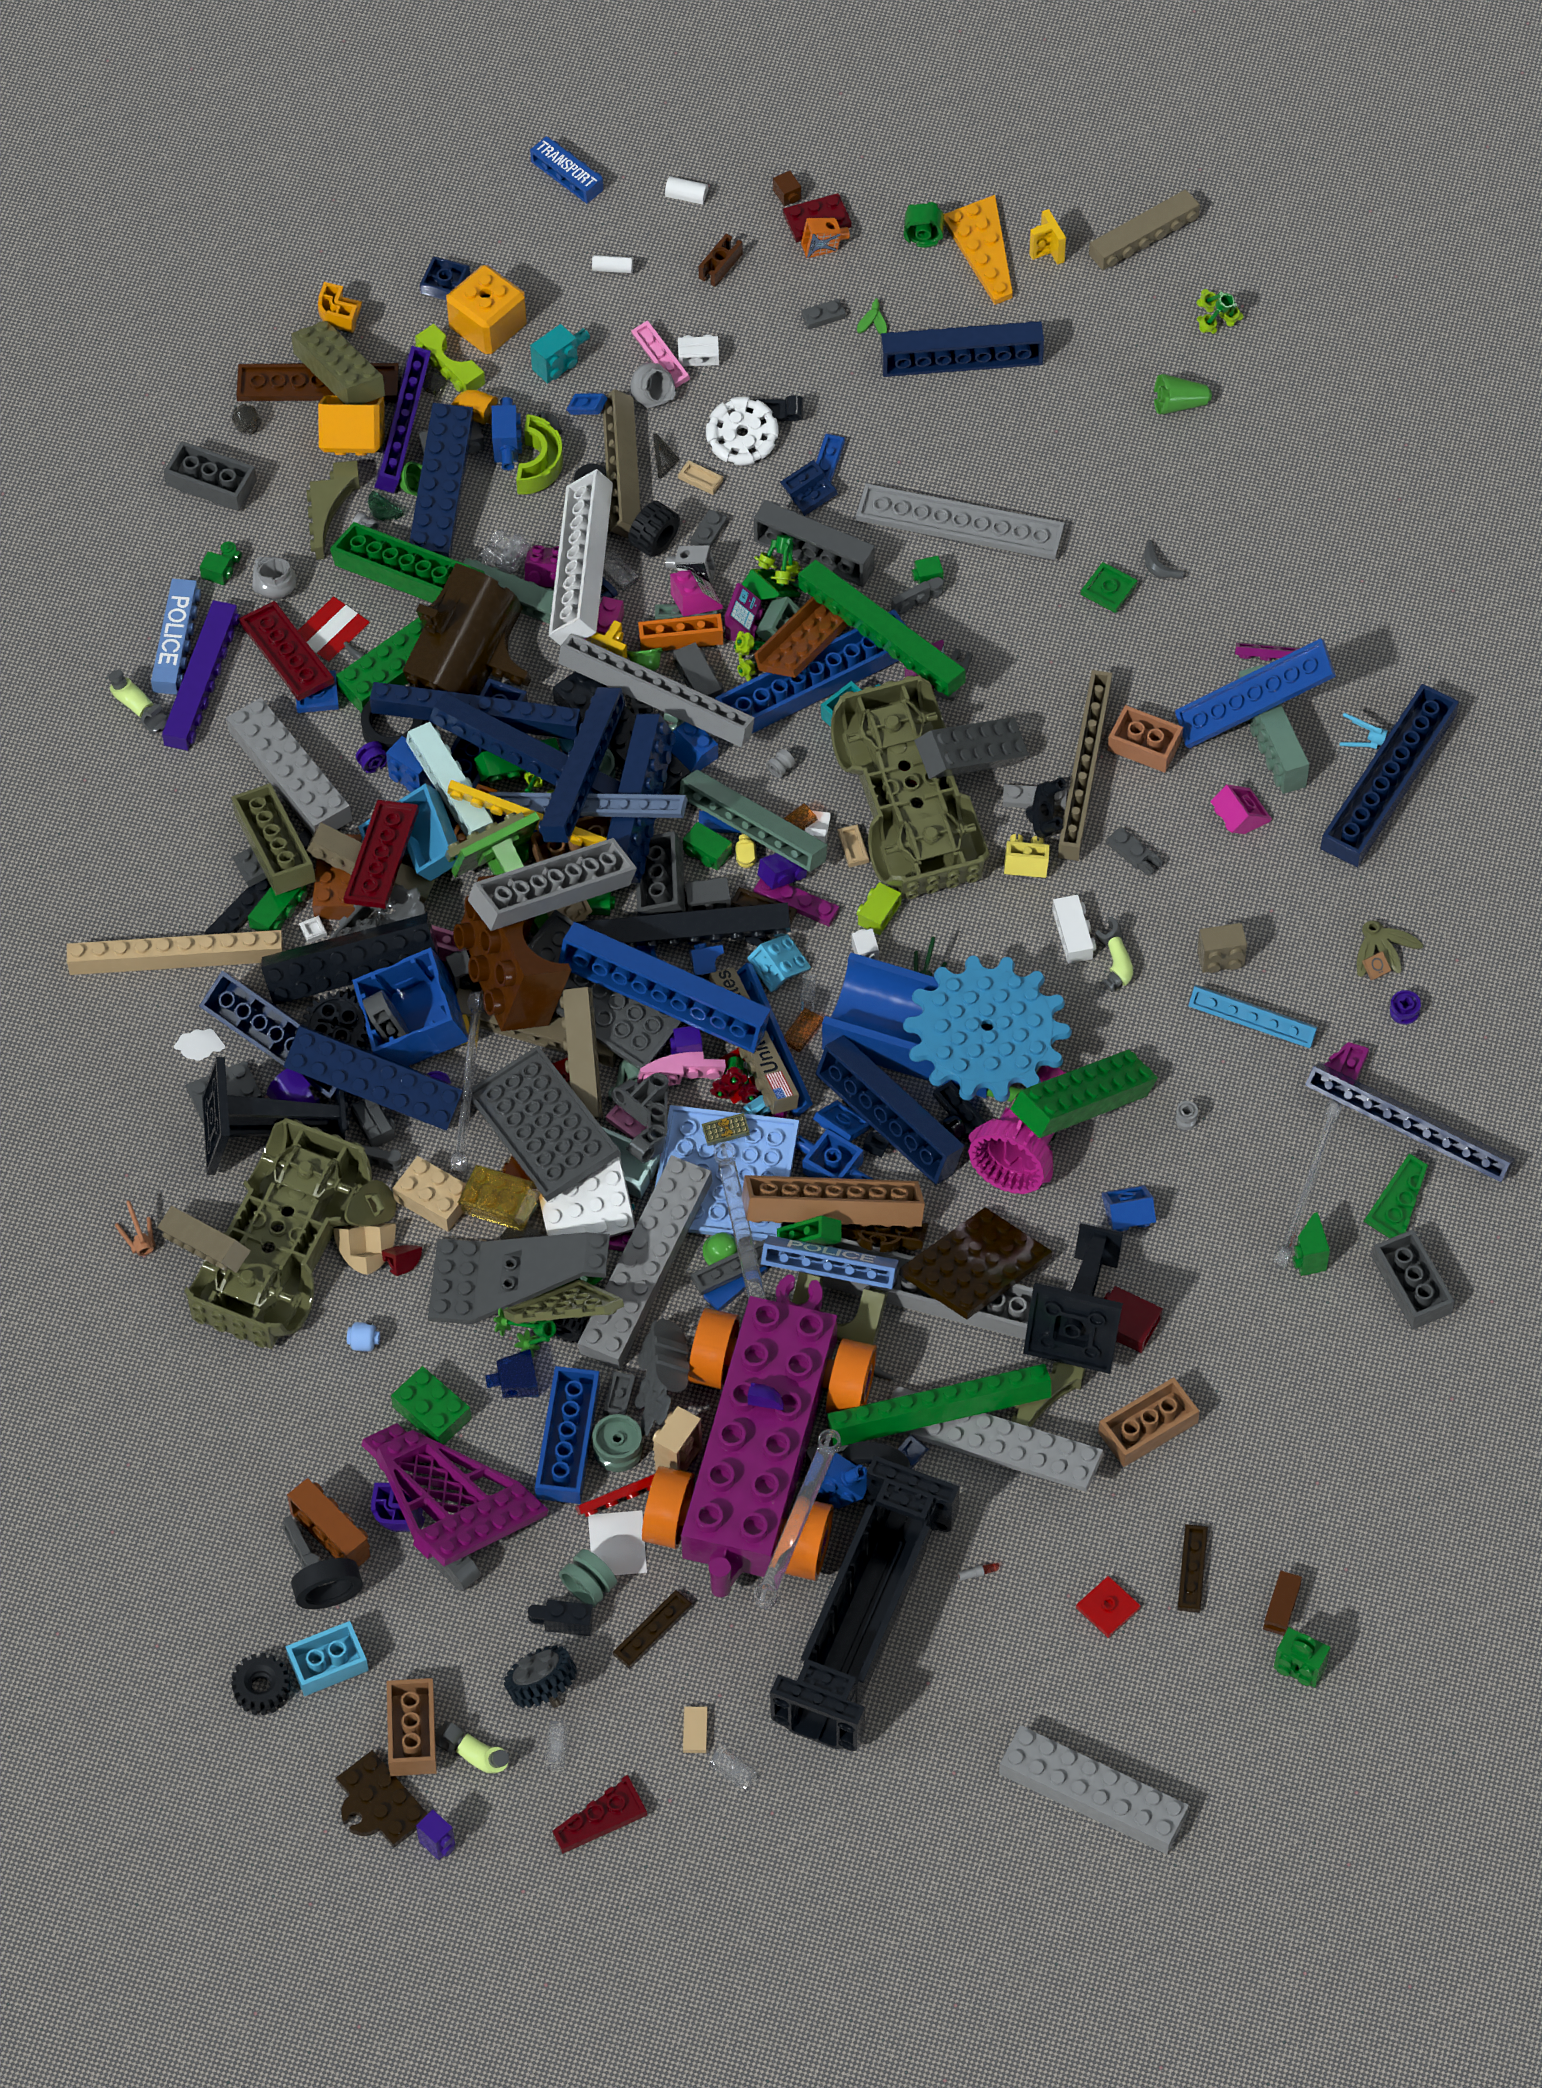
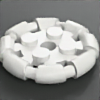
M734 397L725 404L723 402L719 404L710 414V422L706 424V439L708 444L712 446V452L724 462H733L734 465L739 466L754 464V461L758 459L763 460L775 447L774 442L775 439H778L779 434L778 422L772 416V410L759 400H750V397ZM747 408L754 409L753 413L746 412ZM734 409L735 411L729 416L727 411ZM765 419L767 422L761 425V420ZM718 422L723 424L722 428L717 427ZM740 428L748 430L745 436H739L736 432ZM762 436H766L767 440H761ZM724 439L725 443L719 444L718 441ZM755 447L756 452L751 454L748 450ZM732 450L738 452L737 455L731 454Z

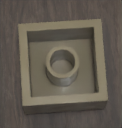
M1242 923L1199 930L1197 953L1202 973H1215L1219 970H1236L1244 967L1247 942Z

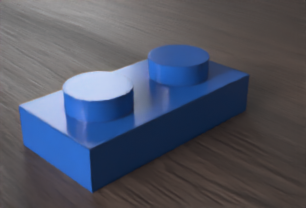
M603 393L574 394L566 410L571 415H599L608 398Z

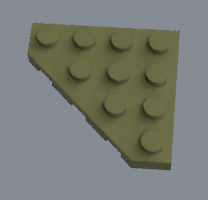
M513 812L504 817L505 821L499 824L493 822L485 827V831L481 833L476 831L468 835L466 841L462 843L456 841L450 844L445 853L448 862L456 860L455 856H458L461 849L525 816L522 812L518 814Z
M579 1279L504 1309L503 1312L506 1319L519 1324L532 1321L611 1315L616 1313L617 1309L624 1307L622 1298Z

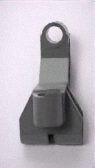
M661 1073L650 1075L640 1084L629 1079L611 1092L614 1102L646 1127L626 1147V1150L642 1163L648 1162L665 1149L669 1080L666 1075Z

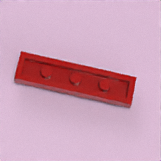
M655 1474L575 1506L578 1515L585 1514V1517L597 1513V1508L605 1505L607 1509L619 1504L618 1499L626 1496L627 1500L640 1495L639 1490L647 1488L650 1491Z

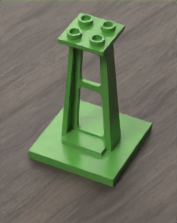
M534 812L461 849L451 870L454 877L456 878L485 863L489 865L494 875H500L524 867L515 847L530 840L540 820L537 813ZM547 913L535 917L530 930L533 937L549 918Z

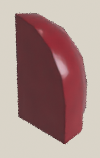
M416 1245L391 1247L381 1251L383 1261H388L389 1266L392 1268L390 1272L395 1276H399L415 1268L422 1255V1247Z

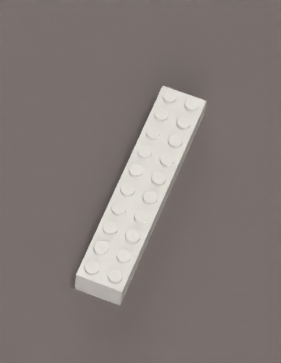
M597 469L566 486L549 637L560 646L570 634L586 639L593 636L597 630L613 482Z

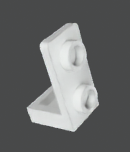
M811 810L805 832L826 843L831 814L829 812Z

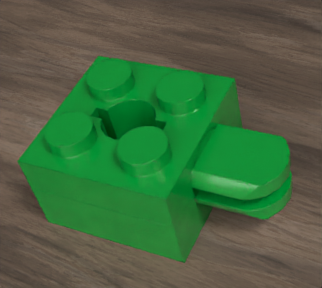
M1288 1627L1277 1648L1274 1669L1283 1676H1291L1297 1679L1304 1686L1315 1688L1327 1666L1331 1647Z

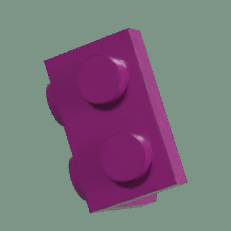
M534 545L528 548L525 560V581L534 582L538 586H555L559 546L544 548L542 545Z

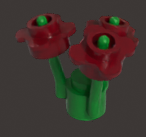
M736 1056L728 1059L724 1074L721 1076V1079H717L712 1083L713 1088L710 1089L712 1095L721 1099H729L731 1097L730 1092L737 1090L740 1084L745 1083L738 1092V1095L742 1097V1103H750L762 1095L757 1090L756 1085L749 1082L748 1070L744 1068V1060Z

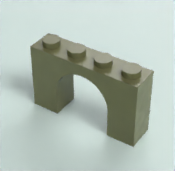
M799 1272L792 1303L798 1305L806 1303L809 1299L808 1289L810 1282L817 1280L822 1286L824 1276ZM866 1286L863 1289L856 1317L848 1323H837V1340L841 1341L845 1338L874 1345L877 1341L888 1291Z

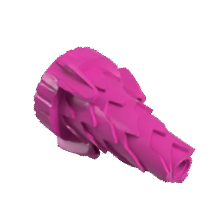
M1044 1065L1040 1067L1037 1075L1041 1082L1066 1072H1063L1060 1068ZM1010 1106L1004 1109L999 1119L993 1118L970 1133L969 1140L971 1145L968 1153L973 1168L976 1169V1172L986 1182L1005 1192L1026 1194L1038 1190L1042 1183H1049L1052 1179L1053 1151L1049 1150L1051 1146L1048 1144L1054 1133L1039 1138L1010 1110Z

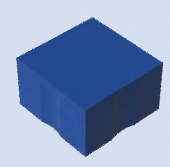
M432 948L404 958L392 966L380 968L352 980L359 1006L365 1015L366 1030L374 1054L408 1067L470 1041L449 969ZM381 990L385 992L398 1010L409 1030V1034L397 1039L393 1036L389 1037L390 1041L387 1043L372 1024L363 1005L365 998Z

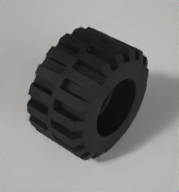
M659 501L649 503L634 519L628 534V541L649 557L659 555L673 541L680 525L679 515Z

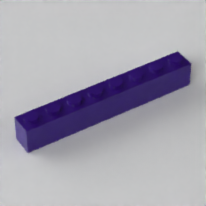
M412 345L406 358L374 488L394 494L399 482L431 353L429 350Z
M216 600L212 601L162 733L164 746L188 751L190 744L195 742L196 728L201 726L202 712L208 707V697L214 691L216 676L220 675L222 659L227 657L228 643L233 641L234 627L239 624L240 614H238L237 605Z

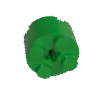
M934 202L909 205L904 219L903 235L905 240L910 244L912 241L916 243L917 247L922 248L937 245L938 241L943 238L944 214Z

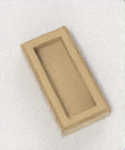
M689 460L678 474V479L714 495L723 482V476Z
M858 824L837 829L848 867L869 863V856Z
M684 1707L683 1753H706L707 1707Z

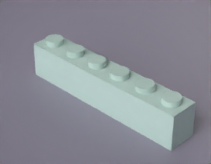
M428 722L408 731L406 739L408 746L435 789L439 791L442 800L464 835L467 837L476 831L478 833L485 831V827L494 822L493 816L489 811H486L484 807L476 808L469 801L463 799L462 801L455 800L450 797V794H447L451 780L472 787V783L468 777L465 778L459 762L455 761L451 756L449 746L441 740L439 730L436 727L434 728L431 722Z

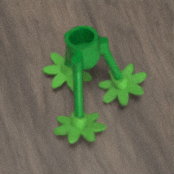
M501 1308L498 1309L499 1317H494L493 1319L494 1322L498 1323L494 1331L498 1332L500 1330L501 1336H504L505 1329L511 1330V1325L533 1329L536 1335L530 1337L528 1329L525 1330L524 1336L520 1333L516 1335L520 1342H517L514 1346L522 1348L520 1351L521 1357L527 1353L529 1357L533 1358V1350L540 1349L537 1343L549 1342L556 1332L554 1319L516 1324L504 1317V1312Z

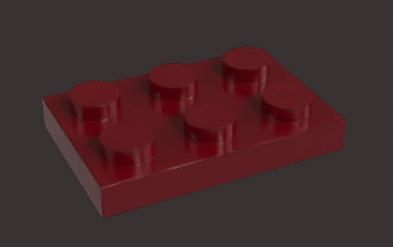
M839 193L783 208V215L796 243L802 240L807 218H835L840 228L852 227V222Z

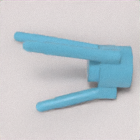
M1343 713V716L1351 720L1352 723L1370 731L1367 740H1371V743L1340 742V746L1377 749L1378 745L1381 746L1388 730L1375 727L1352 715Z

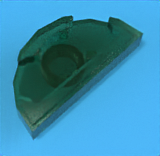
M374 490L370 493L368 506L370 513L375 518L385 521V519L397 520L404 515L400 508Z

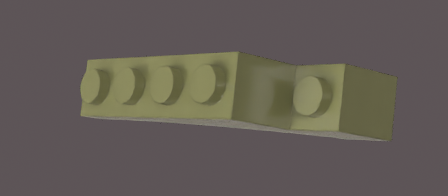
M357 461L333 463V471H330V480L310 481V490H306L307 502H311V506H308L309 519L312 518L313 523H309L310 535H314V539L310 540L311 552L316 554V560L325 558L326 535L336 512L353 491L360 489Z
M1054 1362L1052 1372L1049 1373L1052 1398L1015 1406V1409L1019 1410L1017 1416L1013 1415L1012 1422L1032 1427L1036 1420L1054 1402L1075 1389L1081 1390L1085 1368Z

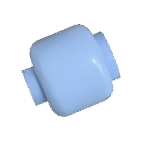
M355 1322L352 1327H348L347 1344L351 1346L352 1350L371 1352L375 1344L379 1345L380 1331H376L373 1323Z

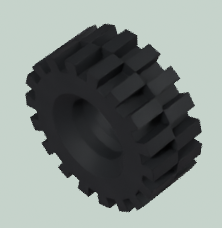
M260 1653L258 1658H256V1654H252L251 1660H247L246 1657L242 1659L243 1665H236V1672L232 1673L233 1681H231L237 1704L239 1706L242 1705L243 1710L246 1712L250 1709L253 1715H257L258 1711H261L262 1715H267V1710H271V1713L276 1712L275 1707L277 1705L281 1709L284 1706L283 1700L287 1701L289 1698L288 1692H291L288 1670L286 1666H283V1662L280 1659L276 1661L275 1656L271 1654L269 1658H266L265 1653ZM259 1678H266L270 1681V1687L264 1692H256L252 1688L253 1682Z

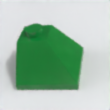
M751 569L742 583L744 587L761 601L777 600L784 597L797 598L801 595L792 586L776 584L777 580L771 579V577H775L774 569Z

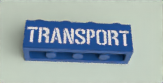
M546 136L530 149L531 162L586 204L603 191L602 176L598 172L591 170L585 162L575 158L570 151L563 149L557 141L551 140Z

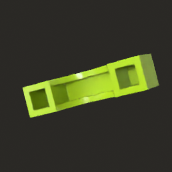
M434 323L415 336V346L431 351L429 364L433 368L436 367L444 379H449L458 392L469 389L478 390L485 385L484 371L472 360L464 362L454 361L444 354L447 349L446 335Z

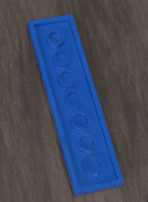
M1320 638L1175 710L1179 726L1183 727L1182 736L1185 746L1190 749L1336 677L1325 641Z

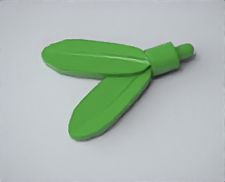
M878 298L872 302L871 310L858 323V333L865 332L873 322L879 334L887 333L886 323L879 312L880 303Z

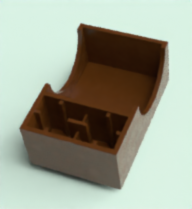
M497 875L478 877L477 882ZM467 896L464 902L465 913L461 923L456 924L454 927L453 938L456 947L459 950L464 949L468 953L470 958L468 962L469 975L473 982L480 983L484 992L483 1004L486 1013L495 1016L501 1032L548 1026L570 975L571 968L569 963L563 964L545 960L528 947L526 939L535 917L490 931L468 901L469 896Z

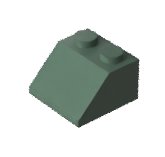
M789 597L771 601L755 633L766 642L800 608Z

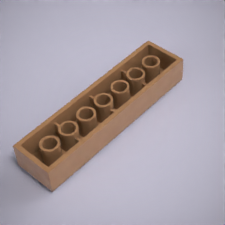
M744 1175L742 1202L747 1221L756 1223L762 1221L797 1223L822 1215L841 1220V1225L905 1226L908 1228L922 1226L925 1203L918 1181Z

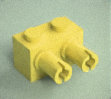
M1016 834L1011 835L1010 841H1007L1004 874L1046 878L1049 862V845L1044 844V838H1039V841H1037V836L1031 838V843H1024L1022 835L1018 834V839H1016Z

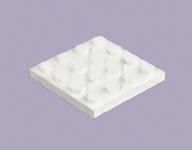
M620 1156L548 1202L537 1189L547 1236L590 1232L610 1234V1237L632 1232L636 1227Z

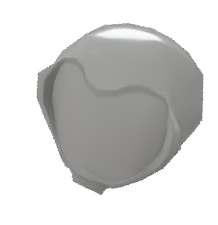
M644 363L633 373L630 382L631 393L634 399L641 403L643 407L652 408L667 403L669 400H673L677 393L672 375L658 363Z
M262 556L255 560L252 587L255 593L269 599L278 600L288 596L297 586L296 574L288 561L282 558Z

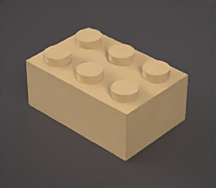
M419 1156L415 1158L392 1188L393 1196L397 1203L447 1232L450 1231L473 1200L471 1186Z
M677 1406L674 1412H669L665 1419V1425L662 1429H658L652 1439L654 1441L653 1451L656 1471L659 1466L682 1471L688 1470L702 1449L701 1418Z

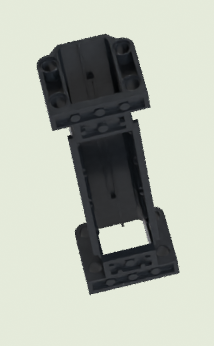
M875 1455L867 1471L866 1500L869 1504L801 1656V1660L804 1663L799 1677L795 1681L778 1674L770 1691L771 1719L774 1722L804 1738L834 1749H846L849 1751L857 1750L865 1732V1706L860 1705L925 1555L933 1530L950 1532L959 1513L960 1486Z

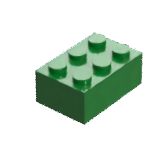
M423 1366L391 1394L392 1407L426 1437L443 1445L472 1419L470 1407Z

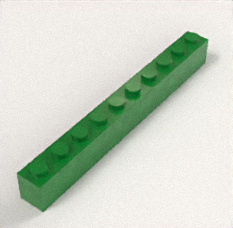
M816 559L798 573L799 588L804 593L814 597L819 604L826 606L832 614L841 617L847 625L856 628L862 636L868 637L877 647L887 651L892 658L898 659L908 670L914 671L921 678L929 681L938 692H942L949 697L966 683V673L962 666Z
M1040 1364L827 1414L828 1432L835 1448L1052 1398L1051 1378L1046 1365Z

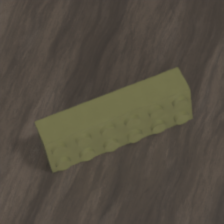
M328 321L318 322L313 326L301 328L291 333L293 353L344 404L362 405L385 396L383 375Z
M271 783L231 796L234 814L275 895L316 882L313 864Z

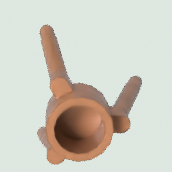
M128 1200L126 1204L137 1232L134 1241L132 1242L118 1223L115 1224V1227L131 1247L133 1254L137 1253L138 1256H145L153 1252L156 1246L153 1238L151 1218L147 1217V1236L146 1233H142L132 1204Z

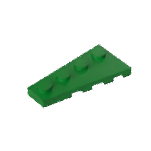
M1409 1153L1363 1222L1389 1239L1405 1233L1428 1165Z

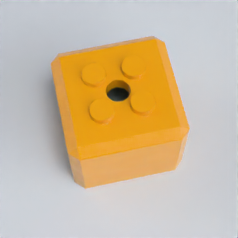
M488 265L480 266L446 295L449 328L484 354H493L527 324L524 291ZM484 295H491L488 298H482Z
M336 395L323 396L318 403L319 448L323 452H332L335 455L355 453V455L364 456L367 453H375L385 441L384 397L362 405L344 404Z

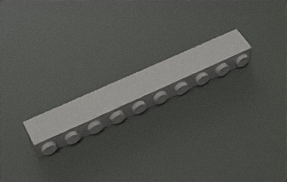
M570 634L561 644L558 664L611 688H621L622 693L741 748L752 735L755 717L573 634Z

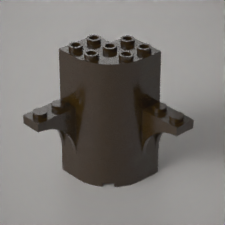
M456 563L436 600L429 606L419 603L416 609L424 628L402 670L409 685L417 688L479 696L490 674L499 679L503 677L509 679L511 683L517 686H521V684L529 686L532 679L528 671L520 668L513 662L508 650L510 634L523 609L517 596L509 588L501 587L498 584L499 581Z

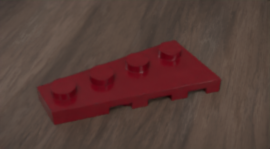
M628 1774L615 1787L611 1786L604 1791L605 1794L596 1801H591L579 1814L575 1813L552 1831L562 1854L648 1816Z

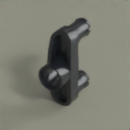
M1061 777L1051 782L1045 781L1040 783L1035 791L1033 805L1026 808V817L1029 822L1033 823V830L1039 838L1050 836L1054 831L1063 828V820L1060 817L1053 818L1054 795L1066 789L1064 786L1066 781Z

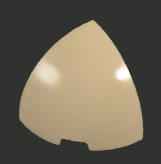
M382 1223L368 1227L349 1225L333 1228L337 1247L347 1264L357 1272L366 1275L379 1269L385 1263L381 1251L393 1247L396 1223Z

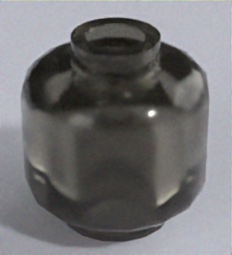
M242 404L233 410L232 421L239 433L252 435L259 430L258 427L262 420L254 406Z

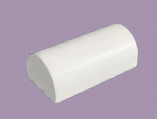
M669 176L665 188V197L703 205L708 192V184Z
M594 255L592 257V271L632 274L634 258Z

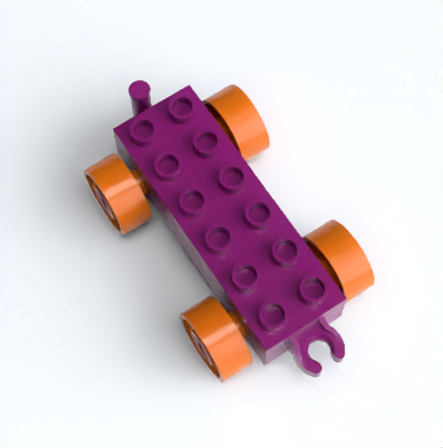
M789 1274L781 1279L776 1287V1302L753 1296L749 1297L741 1328L739 1315L710 1308L703 1310L697 1326L689 1362L688 1381L723 1389L695 1488L694 1473L659 1466L654 1475L646 1503L642 1525V1541L677 1549L681 1543L682 1559L709 1564L711 1592L716 1597L727 1596L731 1591V1586L742 1572L771 1579L779 1548L784 1549L782 1559L783 1574L817 1581L824 1563L832 1528L834 1505L799 1497L791 1520L788 1519L823 1389H828L826 1413L866 1405L875 1370L877 1346L843 1338L835 1360H832L837 1342V1315L820 1311L823 1293L821 1285L817 1280L810 1282L808 1289L809 1299L804 1304L798 1305L790 1301L789 1294L795 1288V1277ZM751 1382L766 1384L775 1388L784 1401V1410L748 1405V1390Z

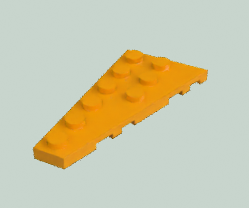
M995 195L944 214L945 226L994 305L1012 299L1013 292Z

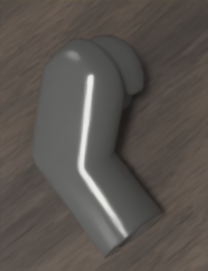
M539 412L536 415L548 421L550 426L558 431L559 435L563 432L556 416Z

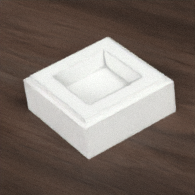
M319 916L299 923L307 943L327 936V931Z

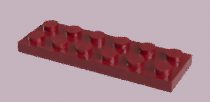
M275 601L239 618L240 625L298 701L335 683L334 677Z
M377 800L343 898L345 904L386 909L419 812L417 804Z

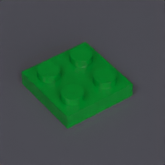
M1102 562L1081 589V595L1116 613L1135 589L1138 580Z

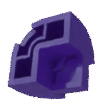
M287 1068L273 1079L267 1089L266 1095L270 1099L320 1103L318 1097H313L309 1089L310 1083L304 1076Z
M374 1483L371 1511L377 1522L387 1530L410 1532L390 1484ZM402 1491L407 1502L413 1501L410 1496ZM420 1507L411 1512L418 1528L422 1529L425 1518L422 1516L423 1509Z

